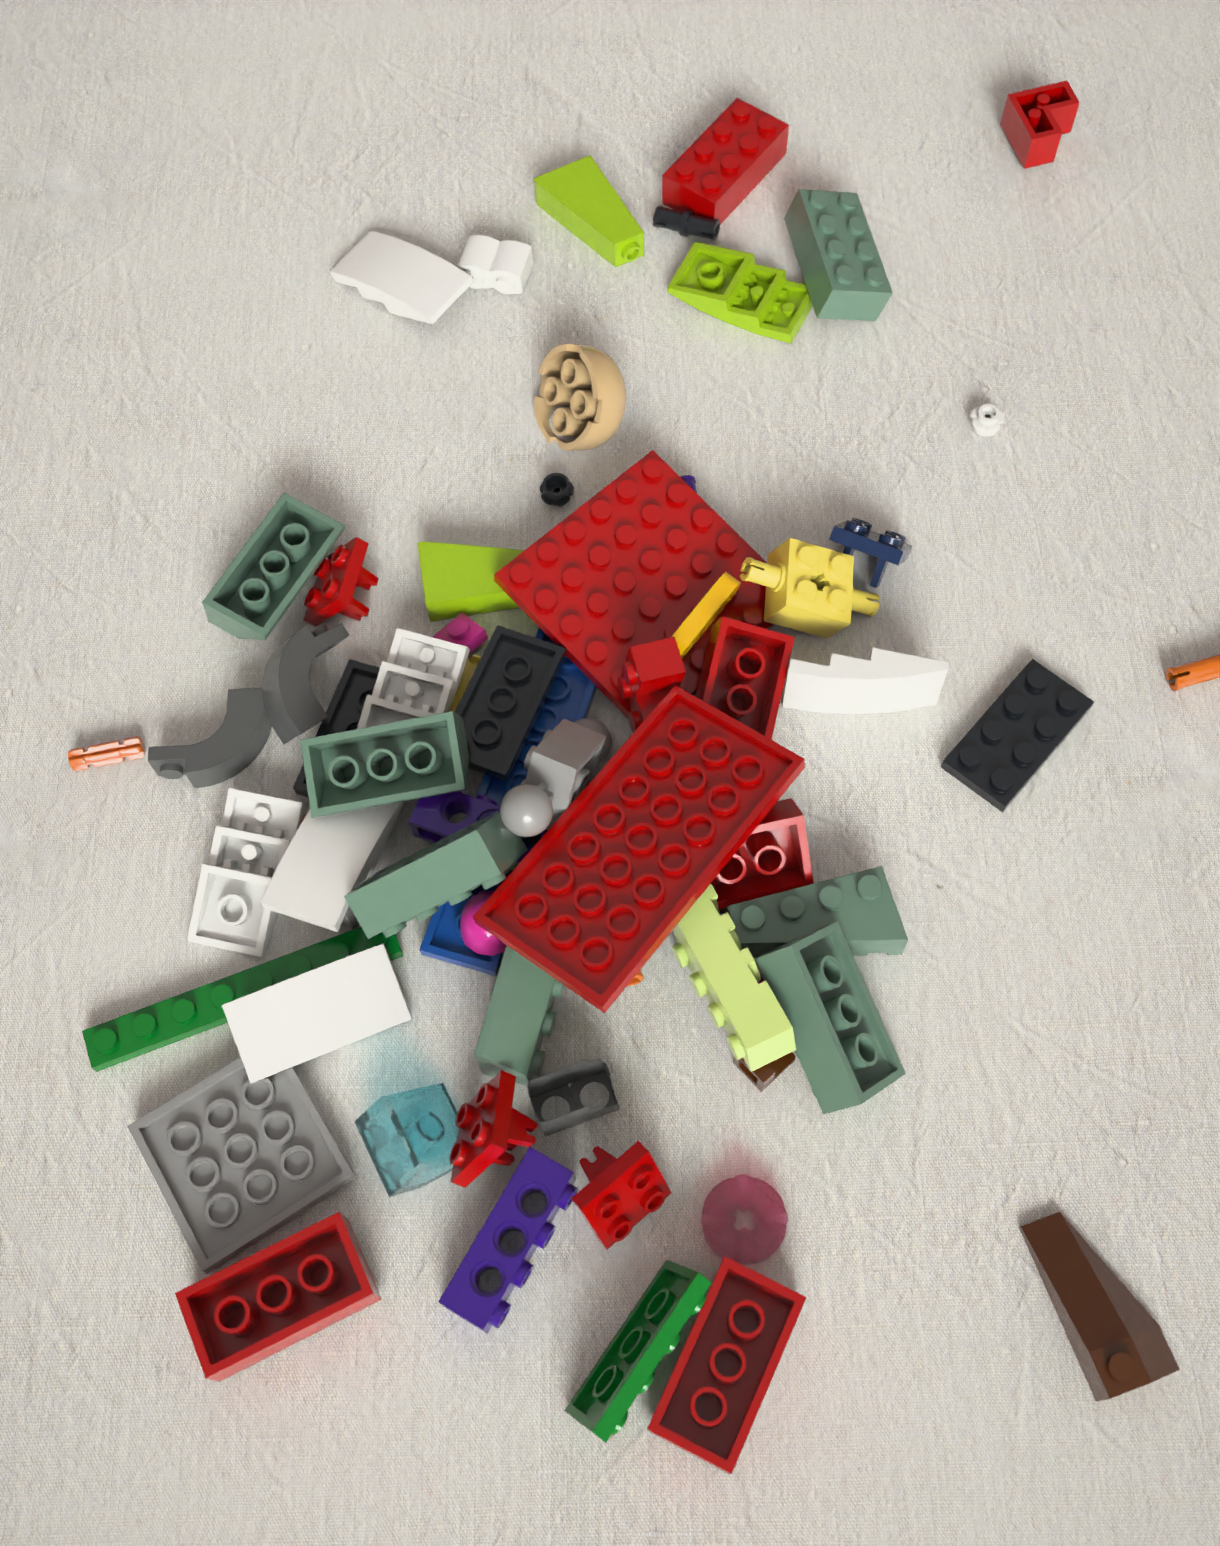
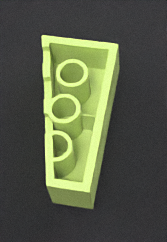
M710 884L673 929L676 944L672 946V951L680 967L688 966L692 974L689 975V979L698 997L706 996L710 1005L707 1008L716 1027L724 1026L729 1036L726 1037V1041L736 1060L743 1058L752 1072L796 1050L793 1027L767 981L765 980L758 984L761 976L755 960L748 948L742 949L739 938L734 930L735 925L728 912L720 915L717 903L718 895L712 884Z

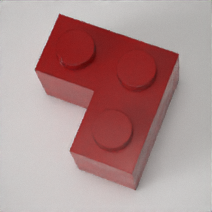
M1067 80L1007 95L1000 125L1024 169L1054 162L1061 135L1070 133L1080 102Z
M675 637L629 647L626 660L622 663L621 676L617 678V684L621 698L623 700L628 699L631 712L628 713V719L633 733L675 685L680 687L686 670Z

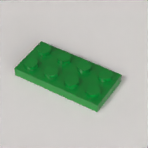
M666 1260L564 1411L605 1443L611 1435L618 1433L624 1426L628 1418V1409L637 1395L644 1393L651 1385L655 1376L654 1370L663 1356L669 1354L677 1346L681 1337L680 1331L689 1317L695 1315L704 1305L707 1297L706 1291L712 1282L695 1270Z

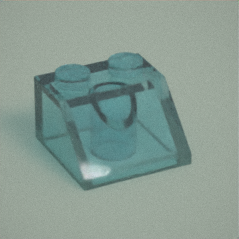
M443 1083L382 1096L354 1121L389 1197L422 1188L452 1172L453 1164H450L449 1158L458 1136L459 1128L455 1126L458 1112Z

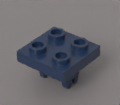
M852 518L851 521L846 520L835 525L829 540L845 545L844 554L853 556L854 551L858 550L879 558L870 586L874 588L879 587L888 563L900 565L907 560L912 545L904 543L906 540L905 536L889 530L881 534L871 530L872 524L857 518Z

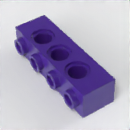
M462 791L420 798L408 822L415 837L435 843L499 811L500 806L491 798L483 795H477L475 798L462 793ZM463 813L467 815L462 822L452 823L449 821L455 814ZM544 830L543 832L535 836H521L523 842L528 839H536L539 841L548 830ZM528 849L521 857L517 859L518 863H520L523 860V858L530 852L531 849Z
M529 1147L438 1303L486 1334L489 1333L492 1326L498 1329L510 1311L511 1304L506 1301L514 1287L517 1286L521 1289L534 1268V1265L529 1262L537 1247L544 1249L552 1238L556 1229L552 1221L560 1208L566 1211L572 1203L571 1198L577 1193L578 1188L573 1185L576 1181L574 1172ZM533 1193H540L547 1200L544 1209L535 1214L526 1212L523 1208L525 1199ZM518 1231L524 1235L522 1247L513 1253L502 1250L501 1242L503 1237L508 1232ZM490 1269L499 1271L501 1273L499 1287L492 1292L481 1291L479 1288L480 1276Z

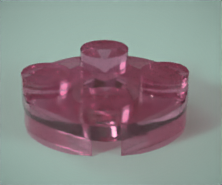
M746 1174L725 1179L717 1184L706 1197L701 1218L704 1238L710 1249L722 1260L725 1256L743 1265L762 1263L775 1254L784 1240L788 1222L787 1211L778 1192L767 1182ZM740 1210L744 1213L750 1210L754 1214L752 1222L755 1228L751 1231L746 1227L740 1231L735 1229L733 1225L737 1219L733 1215L734 1212Z

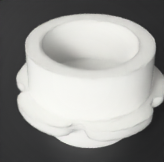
M983 404L981 407L976 406L970 414L972 419L971 427L980 436L994 435L1005 421L1003 412L998 410L993 404Z

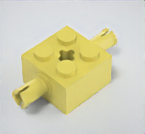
M793 538L787 539L770 552L767 563L747 557L741 567L740 572L747 573L740 575L742 581L766 586L764 621L829 638L851 624V611L872 617L877 613L880 603L872 601L880 600L878 594L853 588L854 556Z

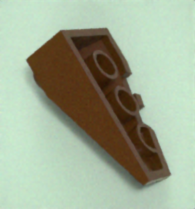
M1061 1212L1019 1227L1096 1402L1119 1396L1180 1370L1159 1324Z

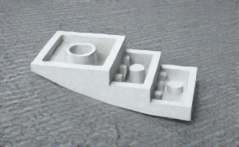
M370 231L330 271L335 282L357 287L362 298L383 302L389 313L434 324L474 282L471 275L427 250L396 237L375 231Z
M397 628L387 662L382 661L372 696L367 695L357 729L450 712L470 649L466 646Z
M872 648L870 660L832 653L829 666L791 659L783 707L819 713L870 714L898 712L936 705L949 669V662L878 648Z
M229 788L222 825L215 827L208 864H202L187 937L188 942L264 957L278 912L263 908L260 901L280 860L301 825L307 803Z
M403 802L316 818L311 817V811L309 810L280 860L260 901L263 908L338 932L349 907L344 896L366 880L369 870H375Z
M384 943L222 1005L250 1084L412 1019Z

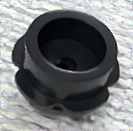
M549 474L544 478L540 486L541 499L548 505H565L570 501V496L574 494L573 484L564 474Z

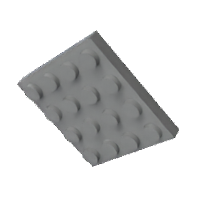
M239 1057L128 1125L202 1271L207 1274L357 1178L294 1067L250 1084L242 1059Z

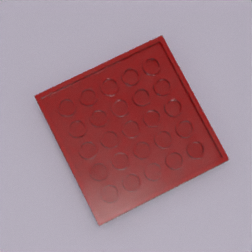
M654 450L645 455L494 574V581L556 645L566 648L567 657L627 719L631 709L628 699L623 700L620 696L617 678L621 676L622 663L626 660L629 647L672 637L725 572L740 581L741 585L730 602L682 659L686 673L680 688L692 695L696 693L711 628L722 616L769 630L775 625L764 621L766 586L749 581L745 582L740 578L742 573L747 574L740 572L742 564L747 557L767 562Z

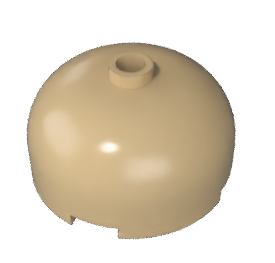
M561 344L553 348L544 358L538 371L543 376L539 396H534V411L537 424L547 442L550 444L556 440L558 446L563 451L595 449L606 443L615 434L622 422L626 408V387L622 373L615 361L604 351L596 347ZM555 405L571 406V408H557L552 417V427L558 436H579L572 442L559 438L550 428L549 418Z

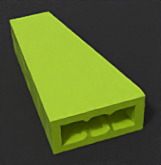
M591 155L533 178L537 205L614 267L632 262L644 256L643 230Z
M426 541L417 542L425 603L430 622L453 619L462 612L467 616L520 608L494 581V574L524 550Z

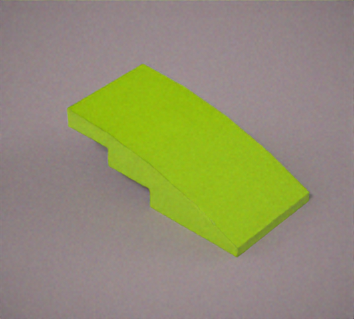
M694 242L667 287L669 294L708 315L752 333L792 344L813 306L806 284L788 281L785 270L755 264L754 254L699 242Z

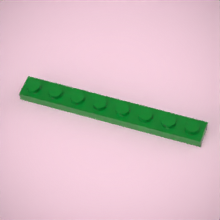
M359 927L83 1030L82 1033L91 1068L98 1072L228 1023L222 1007L223 1004L384 943L391 961L403 957L396 933L385 938L383 932L368 939L363 929Z

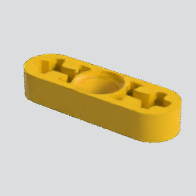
M725 572L673 634L672 637H675L682 659L738 591L741 582L729 573Z

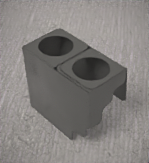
M584 1059L533 1079L528 1083L527 1089L530 1101L545 1137L619 1110V1104L610 1078V1071L607 1064L602 1062L601 1059L593 1061ZM591 1082H598L607 1088L609 1100L604 1108L599 1106L589 1109L588 1106L584 1107L582 1105L580 1093L585 1085ZM559 1096L569 1103V1113L548 1121L543 1119L541 1108L548 1098Z

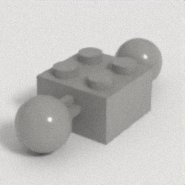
M582 718L575 722L563 719L553 730L548 729L541 743L537 747L533 745L529 749L524 761V768L528 769L526 779L523 780L521 785L510 789L503 797L500 805L502 822L510 832L522 837H531L540 834L544 830H549L597 774L599 764L607 758L612 747L611 734L602 722L593 718Z

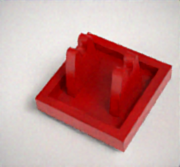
M355 537L345 545H339L333 553L324 558L314 572V575L317 576L314 587L306 595L304 606L307 609L303 621L317 626L337 613L360 621L362 616H368L370 609L354 599L353 594L356 586L370 590L371 585L377 586L379 578L362 567L369 543Z
M501 1070L489 1083L482 1084L477 1095L469 1103H464L460 1107L455 1120V1126L459 1128L457 1141L451 1150L449 1158L450 1164H453L451 1183L466 1188L492 1163L510 1166L515 1161V1157L506 1151H512L517 1145L531 1147L536 1142V1138L527 1132H533L538 1127V1124L512 1108L516 1081L515 1075Z
M639 1141L619 1158H615L597 1146L593 1148V1153L597 1158L595 1162H589L586 1158L580 1160V1165L590 1183L571 1199L597 1239L607 1250L614 1243L625 1239L639 1221L648 1213L659 1209L665 1199L672 1193L651 1154Z

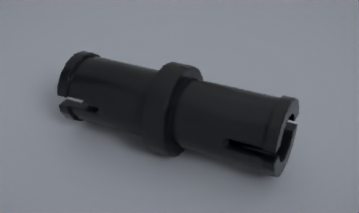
M660 205L657 206L654 212V227L678 231L680 236L684 237L694 235L715 241L718 237L720 230L719 219L694 215V212L688 209L681 212L664 208Z

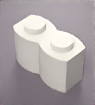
M472 235L468 238L458 268L472 276L474 282L469 286L471 288L492 287L503 294H520L524 291L534 264L532 248L519 241H499L489 236Z

